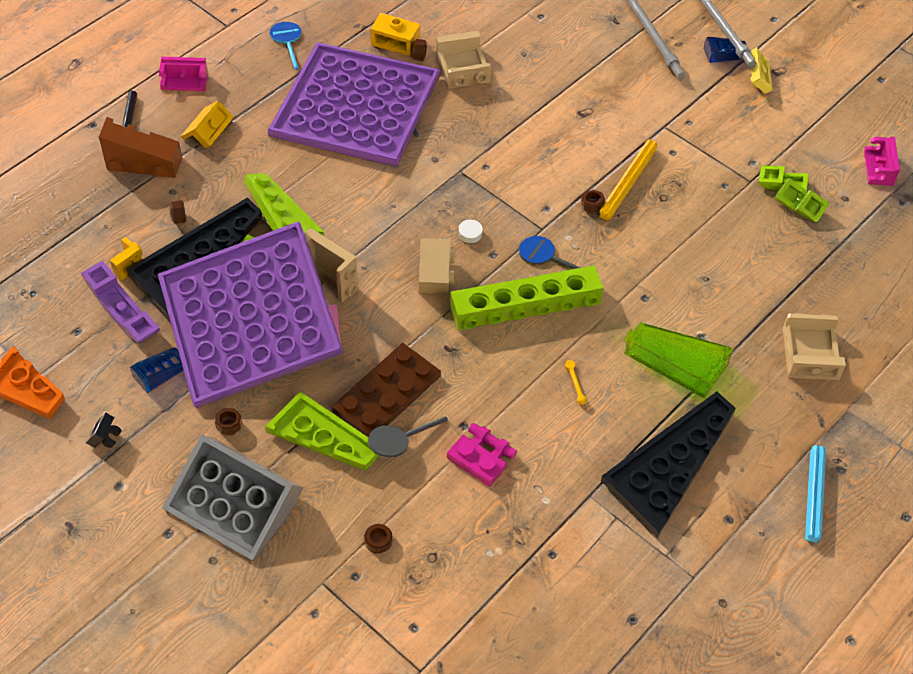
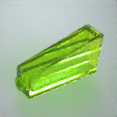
M642 322L639 323L635 330L630 329L624 339L626 343L624 354L703 398L706 397L729 365L734 350L729 346Z

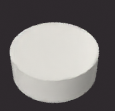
M475 220L463 221L459 225V238L466 243L478 242L482 238V225Z

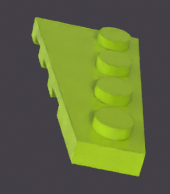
M268 174L245 175L243 182L273 231L300 221L304 233L311 228L324 235V231Z

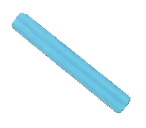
M818 445L812 446L810 450L805 539L813 543L820 542L822 538L826 449L824 446Z

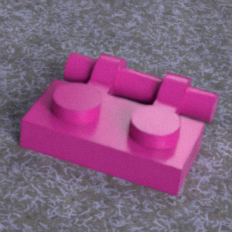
M472 423L468 428V432L475 437L471 440L462 435L447 452V459L490 487L506 469V462L501 460L503 455L512 460L516 456L517 450L512 448L505 439L502 438L500 440L490 433L491 430L485 426L480 427ZM484 442L494 448L491 453L481 447Z

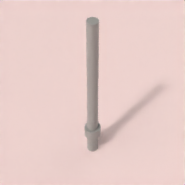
M627 0L663 55L664 63L668 69L672 70L678 79L684 78L685 73L679 65L680 61L675 54L670 52L637 0Z
M700 0L735 47L738 57L744 60L749 68L755 67L757 62L752 57L751 50L746 44L741 42L712 1Z

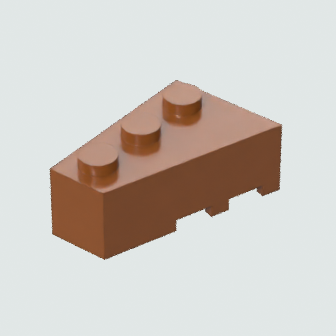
M106 117L99 134V141L107 170L161 177H176L182 159L179 141L150 132L148 135L136 131L135 126L128 124V127L113 123L114 119Z

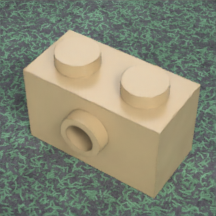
M420 238L419 293L448 294L449 285H454V270H449V263H454L455 249L450 248V239Z

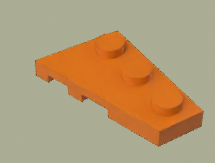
M12 346L0 361V397L51 419L65 401L63 393L44 375H41L34 368L33 364L29 360H25L19 351Z

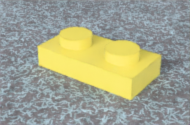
M756 47L751 50V55L757 64L755 67L750 68L752 72L750 79L755 88H759L766 94L772 91L769 60Z

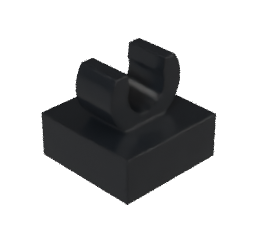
M105 412L96 421L86 444L96 448L102 442L105 447L112 448L116 441L110 439L109 433L118 436L122 432L120 427L111 425L115 417Z

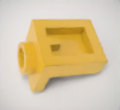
M126 237L121 239L124 251L118 253L110 260L113 273L120 281L128 277L126 269L141 261L143 254L141 247L136 242L132 243Z

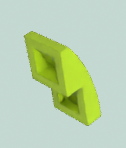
M761 165L760 186L778 192L784 182L790 178L806 191L808 190L809 173H785V166Z
M790 178L784 182L773 198L788 209L814 223L818 222L830 204L812 190L806 191Z

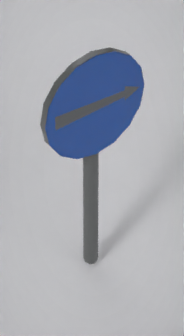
M531 236L522 241L519 246V255L527 263L543 264L553 260L571 269L581 268L554 256V245L545 237Z

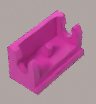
M161 56L159 76H162L160 82L161 90L205 91L208 79L206 58Z
M895 137L871 138L872 144L880 145L876 147L865 146L864 149L868 184L894 186L900 171Z

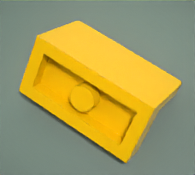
M218 100L205 107L181 137L185 140L193 135L206 149L213 144L234 116Z

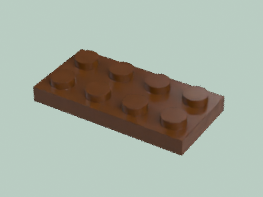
M401 343L331 406L332 412L369 437V434L375 428L388 426L441 377V370L406 344Z

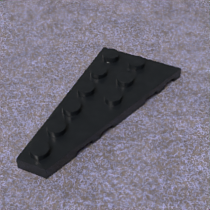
M247 197L126 269L127 274L170 320L158 274L239 244L262 219V212Z
M716 391L603 474L601 482L658 538L734 415L736 408Z

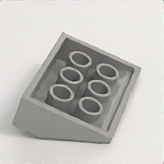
M201 434L162 508L255 561L291 513L303 487L219 440Z

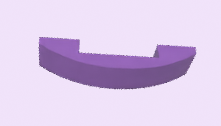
M103 261L81 273L83 279L107 313L136 343L139 344L160 331L158 325L147 312H142L118 284L117 277Z

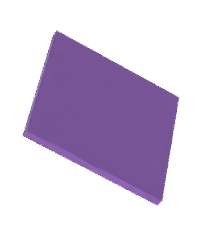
M317 42L268 129V136L397 167L440 77V70Z
M300 221L158 274L192 403L195 408L344 353Z

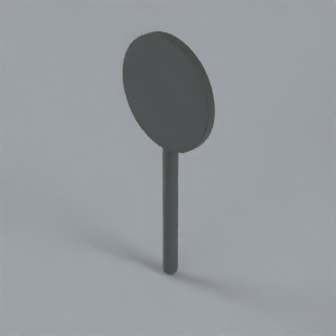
M444 416L408 432H403L394 426L377 427L369 434L368 445L379 456L388 458L400 456L408 448V437L444 423L448 418Z

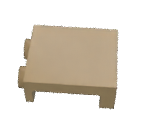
M479 31L436 37V54L448 89L491 82L492 67L490 63H486L481 50Z
M309 228L304 234L316 270L337 284L338 300L344 302L348 297L353 296L358 289L356 256Z
M789 313L783 326L788 378L840 380L846 364L845 357H839L836 326L839 322L838 316Z

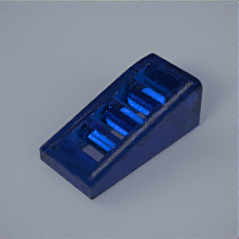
M706 37L703 49L709 63L741 60L729 39Z
M174 347L130 366L132 377L146 393H149L182 372L183 366L179 351ZM175 357L179 363L174 364L171 358ZM166 362L169 367L165 368L163 363ZM158 367L160 371L156 372L154 369Z

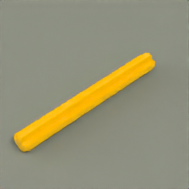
M651 139L646 141L599 210V217L601 219L609 221L656 152L658 146L656 141Z

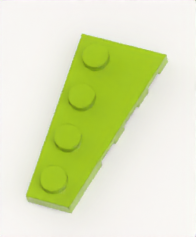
M301 391L265 426L266 433L364 471L379 457L370 449L367 436Z

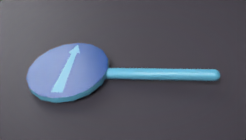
M280 22L271 27L270 37L276 42L287 43L293 67L298 69L291 42L300 38L301 28L293 22Z

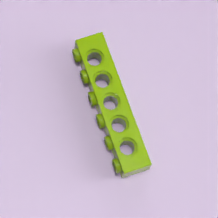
M593 265L450 292V309L457 330L473 329L488 324L495 325L504 321L521 320L525 317L542 316L562 310L569 311L573 308L594 306L601 303L604 288L596 267Z

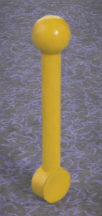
M568 360L565 363V369L570 372L578 395L577 403L585 405L587 398L582 394L574 371L575 362Z

